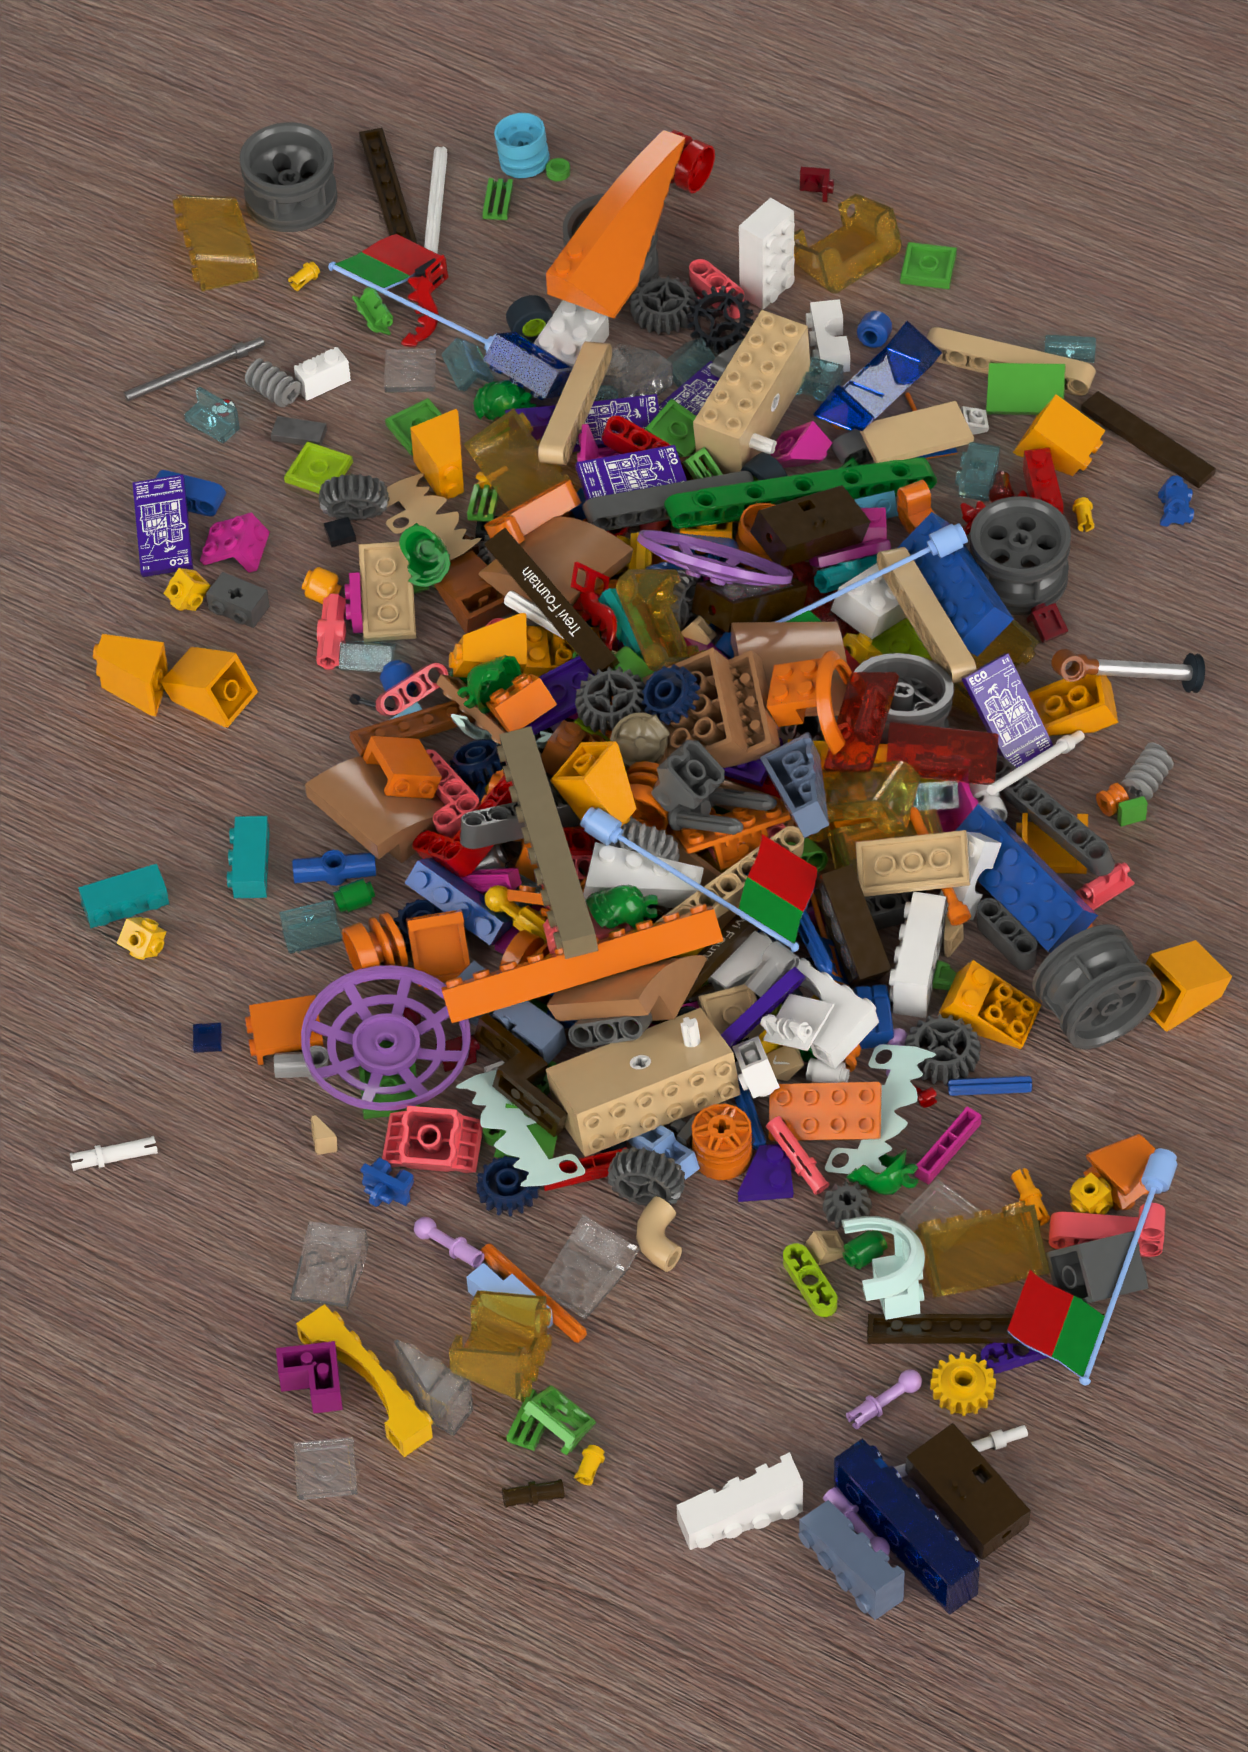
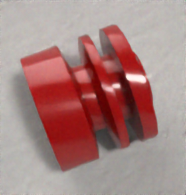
M673 130L671 133L685 137V144L679 162L676 164L673 180L670 183H675L677 187L690 193H696L704 186L711 174L715 161V150L713 146L696 139L693 141L691 136Z

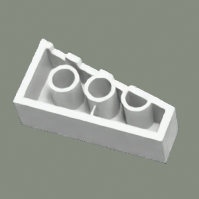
M595 842L583 895L586 901L592 893L609 890L619 885L636 886L644 897L656 895L658 898L657 905L675 908L699 890L639 852ZM657 857L698 884H701L704 868Z
M790 1452L780 1457L781 1463L768 1468L767 1464L755 1468L757 1473L744 1480L736 1477L727 1481L728 1483L719 1492H716L715 1489H710L678 1504L677 1521L689 1549L705 1548L715 1541L724 1538H735L744 1531L753 1528L761 1529L768 1526L771 1522L780 1519H791L803 1512V1481Z

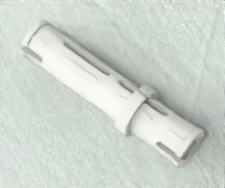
M151 1136L106 1147L97 1145L92 1150L70 1153L71 1161L83 1159L81 1162L72 1163V1169L76 1171L96 1165L101 1168L105 1167L104 1164L158 1154L157 1146L144 1148L145 1145L155 1144V1137Z

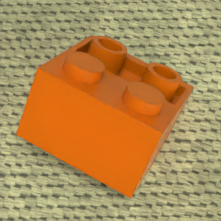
M523 673L512 680V686L505 691L503 688L495 691L489 696L491 700L486 703L507 732L524 728L557 705L542 680L531 673L528 675Z

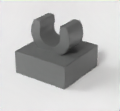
M692 1116L687 1123L682 1119H678L670 1125L676 1140L692 1150V1124L695 1116Z

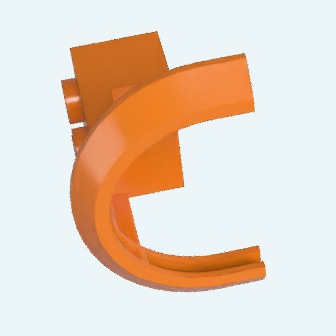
M827 651L818 659L774 665L767 708L776 725L784 727L803 724L806 708L817 707L823 736L832 754L836 755L845 745V739L837 726L833 712L831 680L833 671L836 669L845 685L848 683V679L851 683H855L856 679L847 663L837 652Z

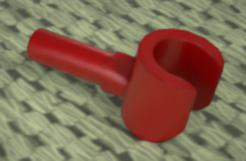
M913 1085L916 1088L918 1102L921 1107L927 1108L937 1103V1100L934 1098L937 1096V1093L932 1087L922 1091Z

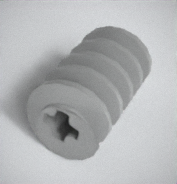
M261 358L256 359L249 366L245 374V381L248 386L254 388L264 397H268L270 401L275 402L279 407H286L292 404L301 392L302 385L299 381H294L293 377L287 376V373L280 371L278 367L273 366L269 361L264 362Z
M1154 742L1148 743L1120 785L1125 789L1128 797L1134 799L1144 796L1146 800H1150L1153 797V793L1158 790V785L1162 784L1163 778L1173 768L1174 762L1161 745Z

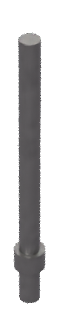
M260 336L246 343L241 341L232 345L231 349L125 391L124 396L127 401H130L237 357V359L247 356L248 352L265 346L264 340Z

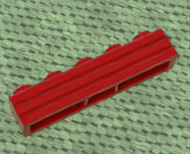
M627 1147L578 1159L585 1169L584 1175L550 1185H543L544 1191L608 1177V1169L616 1153L622 1152ZM573 1161L559 1164V1168L565 1173L570 1174L577 1171V1165Z

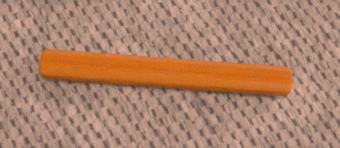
M488 1243L481 1248L480 1251L484 1253V1261L504 1279L513 1274L552 1309L553 1323L574 1342L579 1343L586 1337V1328L496 1247Z

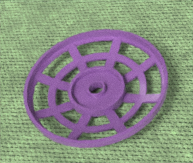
M642 530L637 538V541L649 551L678 567L686 569L685 574L701 578V575L710 578V582L725 586L726 583L758 586L789 584L792 581L793 573L786 567L726 545L656 530ZM661 544L678 546L681 552L665 547ZM690 549L727 558L728 560L722 562L693 555ZM743 563L767 572V574L748 571L736 565Z
M393 965L359 969L343 975L330 983L311 1003L304 1017L301 1030L302 1053L312 1077L333 1097L352 1106L377 1111L400 1110L407 1108V1106H416L442 1093L460 1074L468 1058L471 1044L469 1020L459 1021L462 1031L461 1051H445V1034L441 1023L449 1018L447 1007L445 1006L434 1014L422 1003L408 998L412 982L433 991L444 999L441 987L446 986L444 983L425 972ZM372 980H400L397 995H376L362 999L355 987L357 984ZM345 991L352 1005L339 1014L332 1026L330 1027L316 1021L318 1014L325 1005L336 995ZM380 1004H394L391 1013H382L372 1016L368 1007ZM405 1007L418 1012L426 1020L415 1026L411 1021L403 1017ZM356 1013L359 1015L362 1023L356 1028L354 1034L340 1030L350 1017ZM433 1029L437 1039V1049L420 1048V1036ZM312 1031L328 1037L327 1051L332 1065L316 1069L310 1052ZM336 1041L353 1045L354 1057L340 1062L336 1053ZM382 1041H390L394 1043V1045L390 1048H382L379 1046V1044ZM417 1059L432 1060L427 1070L417 1078L409 1069ZM456 1061L457 1065L453 1072L440 1085L427 1091L422 1083L435 1073L441 1062ZM361 1066L371 1073L368 1084L355 1079L347 1071ZM338 1074L351 1086L364 1091L361 1100L336 1090L323 1078ZM399 1074L405 1084L392 1087L379 1086L383 1076ZM410 1089L417 1096L398 1102H373L376 1094H396Z

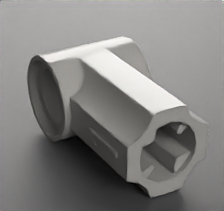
M774 941L764 951L762 963L746 981L745 985L761 997L793 967L797 968L800 959L782 943Z
M317 1045L310 1047L316 1069L330 1065L326 1048ZM302 1052L275 1053V1078L308 1077L309 1080L316 1082L305 1064Z

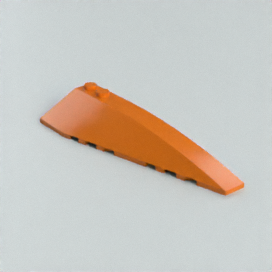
M663 130L617 178L546 272L548 295L611 318L616 317L638 286L640 273L644 268L645 258L650 250L653 235H655L664 207V200L668 195L671 180H673L675 167L679 162L685 144V137Z

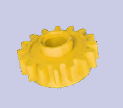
M964 1352L960 1353V1358L955 1359L950 1354L948 1363L940 1360L938 1369L933 1368L930 1389L933 1390V1399L940 1400L939 1407L941 1409L947 1408L950 1410V1414L959 1413L962 1416L972 1412L978 1414V1409L981 1407L986 1409L988 1407V1399L993 1400L996 1379L993 1378V1368L986 1369L987 1361L985 1359L979 1363L976 1362V1354H973L970 1359L965 1358Z

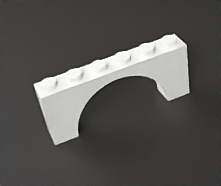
M754 931L712 974L708 982L712 983L715 992L746 983L762 963V955L766 948L773 943L768 935L764 932L758 933ZM801 958L797 969L806 978L800 986L813 992L820 1001L834 1004L833 1009L814 1039L811 1049L815 1057L836 1069L879 1023L875 1011L876 1007L869 999H861L855 995L850 987L845 984L839 985L828 973L817 971L809 961Z

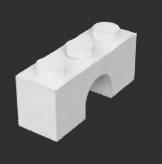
M840 299L810 302V313H806V325L812 329V331H809L810 346H815V349L812 350L814 365L818 364L820 374L850 372V351L847 336L835 337L843 335V314Z
M967 832L970 885L953 887L958 900L967 905L971 914L969 920H973L983 895L975 891L976 881L982 871L993 868L1002 843L981 833ZM946 901V914H947V912H948L947 907L949 906L948 903H947V901Z

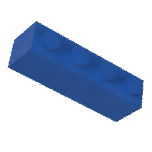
M433 858L418 860L405 881L406 885L443 912L461 909L464 927L490 946L494 945L513 926V918L504 911L494 912L489 910L485 904L484 895Z

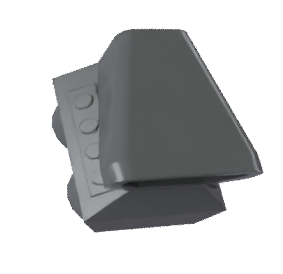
M686 740L657 767L659 777L651 794L664 810L668 812L682 806L695 809L724 781L725 770L699 741Z

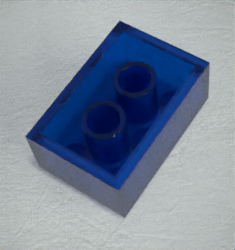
M517 332L496 334L483 361L490 364L489 368L498 374L504 373L511 377L510 381L519 387H527L531 390L530 394L540 400L560 397L573 368Z

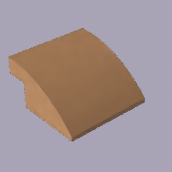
M558 516L551 518L525 535V540L520 543V546L572 606L579 599L580 594H582L570 587L574 562H579L611 578L630 563L633 548L622 540L593 524L579 519ZM497 559L479 572V576L502 595L506 596L509 591H514L531 601ZM578 569L576 582L584 587L586 573ZM596 578L594 591L604 584L599 578Z
M837 622L731 623L730 643L734 651V657L750 650L758 654L763 661L768 689H770L773 667L777 664L818 659L827 651L837 652L847 663L844 644ZM834 669L831 680V700L834 716H851L849 679L845 685L838 671ZM817 707L806 708L805 716H818Z
M711 648L675 664L679 668L685 667L697 678L696 683L700 686V689L695 693L700 696V699L693 701L692 704L696 708L695 710L688 709V718L682 715L678 724L671 720L669 725L663 723L670 735L667 736V747L659 760L660 765L686 740L699 741L722 768L758 760L761 756L780 747L776 723L767 708L769 689L763 661L753 650L728 660L717 650ZM653 674L648 675V676L642 678V680H643V682H644L645 685H646V681L649 680V678H650Z
M363 756L339 763L305 784L307 798L374 856L380 859L389 852L400 863H403L416 853L412 844L420 833L424 831L437 833L433 822V815L445 806L436 794L432 799L386 796L384 789L388 778L380 765L366 764Z
M702 955L666 958L555 992L547 1006L557 1021L649 1015L650 1012L652 1014V1021L672 1020L676 1018L707 959Z

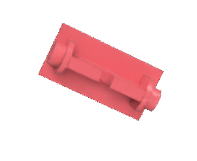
M1125 862L1122 864L1117 863L1111 873L1099 876L1090 883H1085L1075 893L1083 901H1086L1092 910H1095L1133 886L1135 882L1127 874L1130 872L1129 866Z

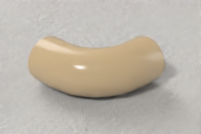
M655 1196L644 1208L638 1219L636 1239L643 1255L655 1266L668 1272L677 1264L682 1253V1248L670 1241L665 1235V1229L676 1216V1212L668 1202Z

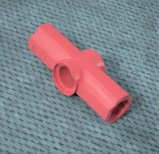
M329 594V596L324 598L321 619H318L316 660L317 665L322 666L324 669H334V667L340 665L342 643L345 644L346 640L345 604L347 603L346 598L341 597L339 594Z

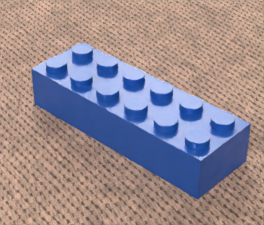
M931 512L897 548L905 547L910 555L915 554L928 547L929 534L950 523ZM963 544V548L943 558H940L938 554L933 556L929 552L914 559V562L968 651L978 657L1014 620L965 544Z
M978 804L956 829V831L966 830V832L981 833L1002 843L993 868L982 871L977 880L1048 952L1051 953L1070 937L1086 930L1098 916L992 809Z

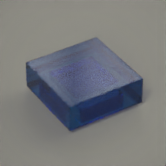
M221 1023L193 1024L194 1053L222 1051Z

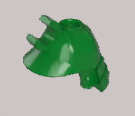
M513 380L486 383L485 386L479 388L473 402L474 411L480 420L483 416L489 420H494L496 417L506 420L505 410L536 407V404L530 403V399L533 397L532 394L525 392Z
M418 523L405 529L401 534L399 545L402 553L408 560V572L412 575L408 581L422 587H428L441 582L451 565L450 554L444 542L436 533H432L427 527L420 526Z
M503 655L473 667L467 676L468 687H462L457 692L461 698H465L470 694L469 699L463 703L464 706L471 709L477 704L481 713H489L491 710L486 705L491 700L489 696L501 688L505 691L512 686V680L521 675L520 665L514 656Z
M619 885L609 890H601L592 893L586 900L590 913L601 928L606 926L609 929H613L619 924L628 923L636 929L635 924L645 921V917H657V909L647 907L650 904H658L657 896L647 895L644 897L641 891L632 885Z
M907 1148L894 1157L888 1154L880 1156L881 1165L887 1167L881 1173H875L868 1166L862 1165L858 1169L855 1168L845 1177L850 1182H858L859 1185H864L871 1191L883 1195H893L902 1185L907 1188H914L919 1183V1179L910 1178L908 1173L914 1174L918 1166L915 1164H905Z

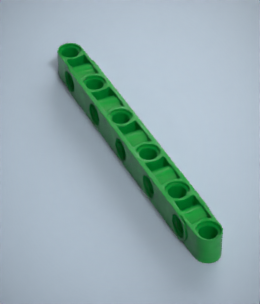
M924 457L677 493L668 497L665 500L664 506L672 525L679 529L740 521L743 511L750 505L757 503L778 505L841 485L844 486L853 499L893 490L895 497H897L899 488L919 480H924L930 490L936 485L937 478L929 461Z

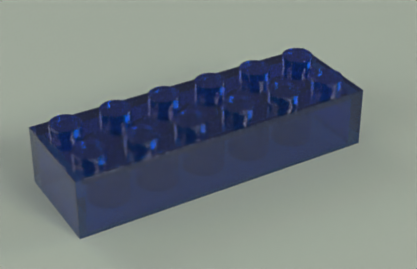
M862 1438L834 1458V1487H838L850 1503L859 1507L857 1514L878 1537L887 1540L890 1550L945 1611L949 1615L978 1595L980 1569L978 1558L971 1551L967 1552L960 1545L957 1535L952 1530H947L941 1524L939 1516L933 1509L925 1507L917 1491L912 1487L908 1488L903 1483L899 1472L893 1466L889 1467L882 1460L883 1458L879 1450L874 1445L869 1446Z

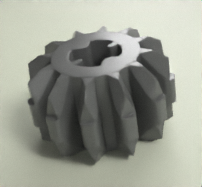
M845 1181L842 1187L834 1183L832 1191H826L823 1203V1211L826 1214L828 1223L835 1222L834 1225L838 1229L842 1226V1220L870 1216L872 1201L868 1198L869 1193L867 1189L860 1190L858 1182L853 1186H849L848 1182Z

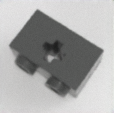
M225 572L220 574L206 593L210 611L216 615L228 617L238 624H245L252 628L256 626L270 607L267 589Z

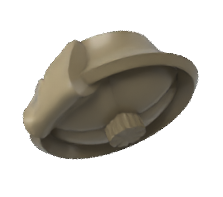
M633 713L624 717L616 724L610 741H616L624 766L629 768L630 765L636 762L648 761L656 763L659 761L666 750L667 736L670 733L656 714Z

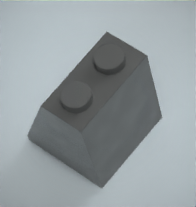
M1135 1231L1046 1252L1053 1286L1082 1299L1086 1303L1111 1298ZM1138 1242L1119 1295L1149 1288Z

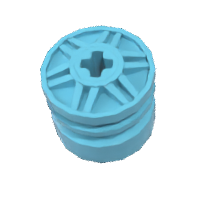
M516 113L503 118L496 125L494 131L502 171L514 178H529L543 172L550 160L543 121L530 113Z

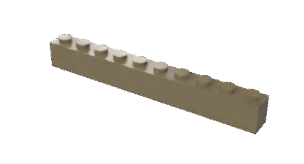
M532 727L499 734L501 745L496 746L500 762H506L507 766H503L506 782H512L513 786L509 787L512 802H518L519 805L515 807L519 823L524 822L525 824L521 831L525 844H531V848H527L531 865L537 864L538 867L534 869L537 885H543L544 890H540L544 907L549 906L551 910L546 912L550 928L556 927L557 932L553 933L556 948H562L565 959L598 951L595 930Z

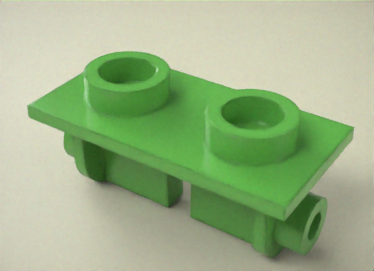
M366 288L361 298L353 295L352 298L357 305V310L368 322L367 326L375 333L381 332L390 335L391 332L387 327L393 324V316L386 305L382 303V299L376 289Z

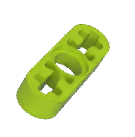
M799 1243L788 1245L783 1251V1265L811 1310L820 1317L833 1315L837 1310L838 1298L836 1292L804 1245ZM792 1255H795L797 1258L801 1257L802 1268L800 1270L797 1260L791 1259ZM807 1275H813L817 1277L818 1282L814 1285H806L802 1282V1279ZM820 1291L821 1297L825 1302L829 1301V1305L826 1306L824 1303H819L818 1293Z

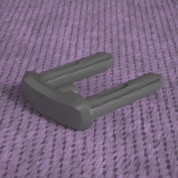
M717 787L695 809L682 806L668 812V822L675 831L690 828L735 835L743 830V824L736 818L709 815L711 808L716 804L769 811L776 807L777 802L772 796L767 794Z

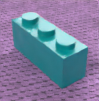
M268 816L235 817L234 828L229 830L230 844H233V849L228 850L229 866H232V871H227V886L233 889L234 898H267L270 841Z
M157 863L78 887L81 904L90 928L104 926L110 922L130 918L136 914L159 909L169 904L167 888Z

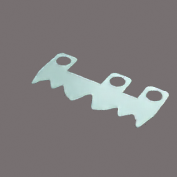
M880 1044L874 1049L869 1061V1067L891 1070L885 1085H882L881 1138L861 1140L858 1149L835 1148L832 1150L825 1165L827 1172L849 1174L855 1168L858 1169L862 1165L868 1166L875 1173H881L887 1168L882 1166L879 1160L880 1156L892 1150V1147L885 1143V1141L898 1135L908 1124L906 1120L898 1116L894 1111L900 1107L917 1102V1091L910 1080L923 1075L917 1064L926 1058L934 1057L935 1053L914 1046ZM882 1050H890L892 1058L885 1064H878L875 1060L876 1055ZM846 1153L849 1156L848 1163L841 1168L833 1167V1158L837 1154Z
M497 1070L475 1075L456 1086L459 1089L475 1091L477 1094L472 1104L486 1106L481 1113V1127L506 1131L505 1135L494 1146L507 1155L520 1158L513 1165L514 1168L529 1172L527 1180L523 1181L520 1186L550 1185L585 1174L584 1167L573 1154L553 1159L547 1158L526 1126L536 1122L525 1116L519 1108H505L506 1103L511 1105L512 1103L492 1087ZM563 1160H571L576 1163L577 1171L570 1174L565 1173L559 1168V1164Z

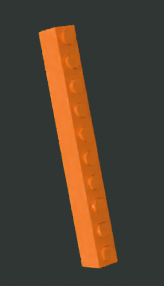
M706 903L690 907V912L679 915V912L662 916L663 921L652 923V920H646L635 924L636 929L625 932V928L610 931L608 933L609 937L598 940L596 936L598 951L565 959L562 948H555L554 954L544 956L543 953L533 954L527 957V962L517 964L516 961L507 962L500 965L501 970L491 973L489 969L473 973V978L462 981V977L448 980L445 982L446 986L441 987L451 1023L723 942L715 910L712 906L707 907Z

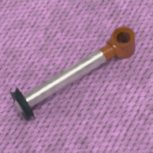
M1061 649L1053 655L1051 660L1053 670L1069 682L1078 681L1084 678L1086 674L1182 680V685L1186 692L1190 693L1193 691V693H1198L1205 679L1204 659L1198 653L1196 655L1193 653L1186 655L1183 664L1088 659L1085 654H1075L1069 649ZM1072 661L1070 668L1065 670L1066 664Z

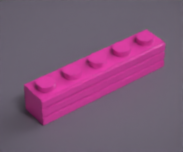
M518 868L474 870L466 877H459L475 890L480 891V893H486L490 887L501 885L510 890H516L519 885H522Z
M967 1106L919 1163L916 1164L918 1169L914 1176L929 1185L981 1125L982 1115Z

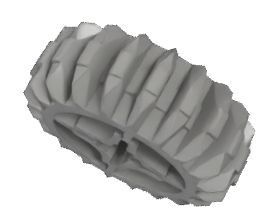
M634 822L631 826L624 824L621 827L623 829L622 836L652 855L679 862L678 843L673 841L672 835H666L665 830H657L655 826L648 827L645 823L637 825ZM620 840L615 844H609L610 846L635 851Z

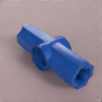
M330 850L324 853L322 857L293 859L292 861L294 883L325 881L329 885L337 886L344 883L346 879L376 876L375 856L371 852L344 855L339 850Z

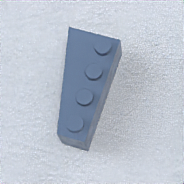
M809 732L761 756L760 759L774 787L803 837L815 834L827 827L829 820L821 759Z
M473 961L458 977H462V981L473 978V973L485 968L476 961ZM529 1001L487 1013L537 1055L541 1056L548 1064L567 1045L563 1025ZM485 1014L468 1018V1020L477 1027L479 1018Z
M827 1500L799 1519L798 1536L806 1548L809 1549L811 1547L815 1551L823 1568L826 1570L830 1569L836 1575L839 1586L845 1592L849 1590L855 1597L858 1608L865 1614L868 1612L876 1620L904 1600L905 1571L898 1565L892 1568L888 1563L889 1556L881 1549L875 1552L870 1539L863 1532L856 1534L853 1523Z

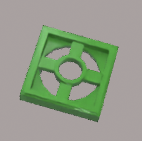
M552 1385L528 1401L523 1408L525 1411L520 1418L527 1423L529 1419L534 1417L562 1439L565 1445L561 1452L566 1456L575 1449L584 1435L596 1424V1421ZM545 1404L551 1410V1413L547 1411L544 1407H542V1405ZM557 1409L564 1412L567 1416L561 1414ZM562 1422L568 1423V1424H569L570 1426H572L575 1430L569 1429V1428H568L565 1424H563Z

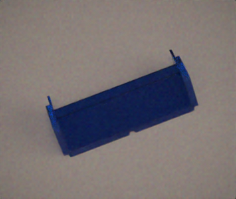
M907 320L881 352L843 387L838 384L813 415L848 430L857 429L863 431L935 363L942 352Z

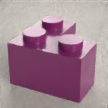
M335 1341L276 1348L281 1392L310 1388L313 1414L343 1410Z

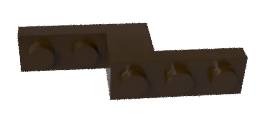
M486 1013L479 1018L474 1038L505 1062L497 1068L492 1087L549 1134L556 1137L562 1132L568 1113L537 1088L538 1085L543 1083L548 1063Z

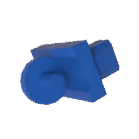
M378 1158L371 1166L365 1163L360 1169V1172L363 1173L362 1185L366 1186L364 1192L370 1195L369 1203L374 1207L379 1206L382 1201L390 1204L392 1200L407 1206L410 1202L409 1191L414 1184L413 1174L403 1169L399 1171L395 1178L390 1176L389 1173L392 1171L391 1165L382 1158Z

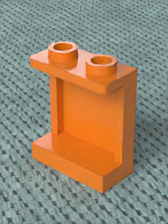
M384 736L370 737L363 759L366 764L380 765L388 778L384 789L386 796L428 799L434 797L442 776L419 739Z
M461 909L406 918L414 969L425 972L443 983L457 978L470 965L463 924L464 918Z
M316 995L249 1005L250 1016L245 1017L247 1033H253L254 1039L249 1040L251 1056H257L258 1065H264L263 1056L302 1050L301 1030L304 1017ZM319 1014L316 1019V1021L320 1022ZM312 1031L310 1047L316 1045L324 1047L322 1035Z

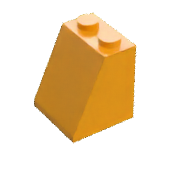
M1056 394L1033 420L1013 453L1024 458L1025 450L1050 448L1055 470L1073 477L1079 469L1084 471L1090 464L1092 458L1089 455L1091 452L1095 454L1103 444L1100 438L1105 430Z
M457 409L411 427L414 463L420 472L424 473V478L436 495L450 499L464 493L461 437Z
M526 613L514 615L463 635L458 644H455L453 652L449 654V668H453V677L467 678L470 670L476 665L503 655L514 656L522 672L527 665Z
M102 634L99 644H95L93 649V659L97 661L96 675L100 677L101 687L150 716H156L165 691L161 680L169 672L164 642Z
M190 647L161 680V684L172 702L227 728L258 693L236 653L206 648Z
M616 741L581 742L550 780L580 820H582L589 808L593 807L607 812L621 821L623 826L630 821V816L636 810L620 749Z
M1196 940L1152 953L1146 965L1150 967L1153 974L1160 981L1162 991L1157 1004L1149 1015L1165 1031H1170L1222 997L1232 975Z

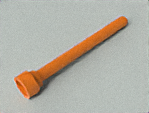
M916 807L909 808L908 815L917 835L929 834L919 810ZM953 887L941 888L949 905L947 907V917L950 924L957 926L967 922L971 918L967 905L958 900Z

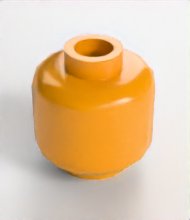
M316 567L313 571L309 570L307 572L301 589L305 590L306 598L323 604L324 598L329 596V594H339L342 586L338 584L339 577L337 574L321 567Z

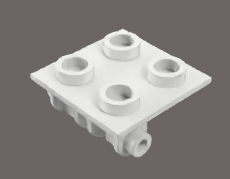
M789 994L776 1017L775 1015L768 1014L761 1019V1026L767 1032L763 1040L808 1051L833 1009L834 1004Z

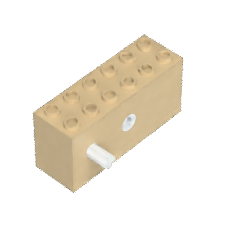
M761 310L693 421L696 452L705 447L723 474L740 472L747 462L761 452L769 455L774 453L777 441L770 439L811 370L808 326Z
M701 1008L650 1027L636 1040L610 1043L546 1069L552 1101L568 1113L564 1126L585 1157L654 1130L660 1125L664 1126L713 1104H718L741 1095L734 1053Z

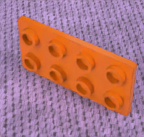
M774 797L777 805L769 811L735 807L732 812L723 815L714 814L739 820L743 824V830L735 835L690 828L674 831V834L687 854L713 846L717 865L720 870L732 867L758 848L761 843V833L768 837L766 828L789 821L792 818L781 801Z
M879 1082L778 1084L780 1088L775 1089L769 1095V1122L775 1117L780 1116L798 1141L876 1140L881 1138L882 1084ZM769 1131V1140L776 1141Z

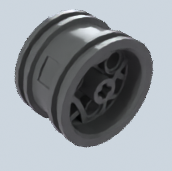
M892 653L872 657L862 662L855 669L853 675L856 680L855 683H851L850 688L852 712L851 716H847V724H850L851 729H855L860 743L947 747L949 733L947 716L952 708L954 684L950 675L942 667L920 656Z

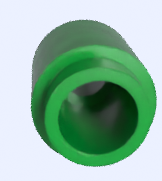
M363 878L338 887L339 890L333 892L340 913L344 911L349 913L371 905V898L376 897L371 882L365 883Z
M867 1230L844 1245L843 1257L850 1267L861 1269L871 1263L872 1259L883 1255V1251L888 1248L887 1242L878 1230Z

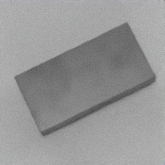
M277 416L271 432V440L305 445L308 441L321 446L327 431L326 423Z

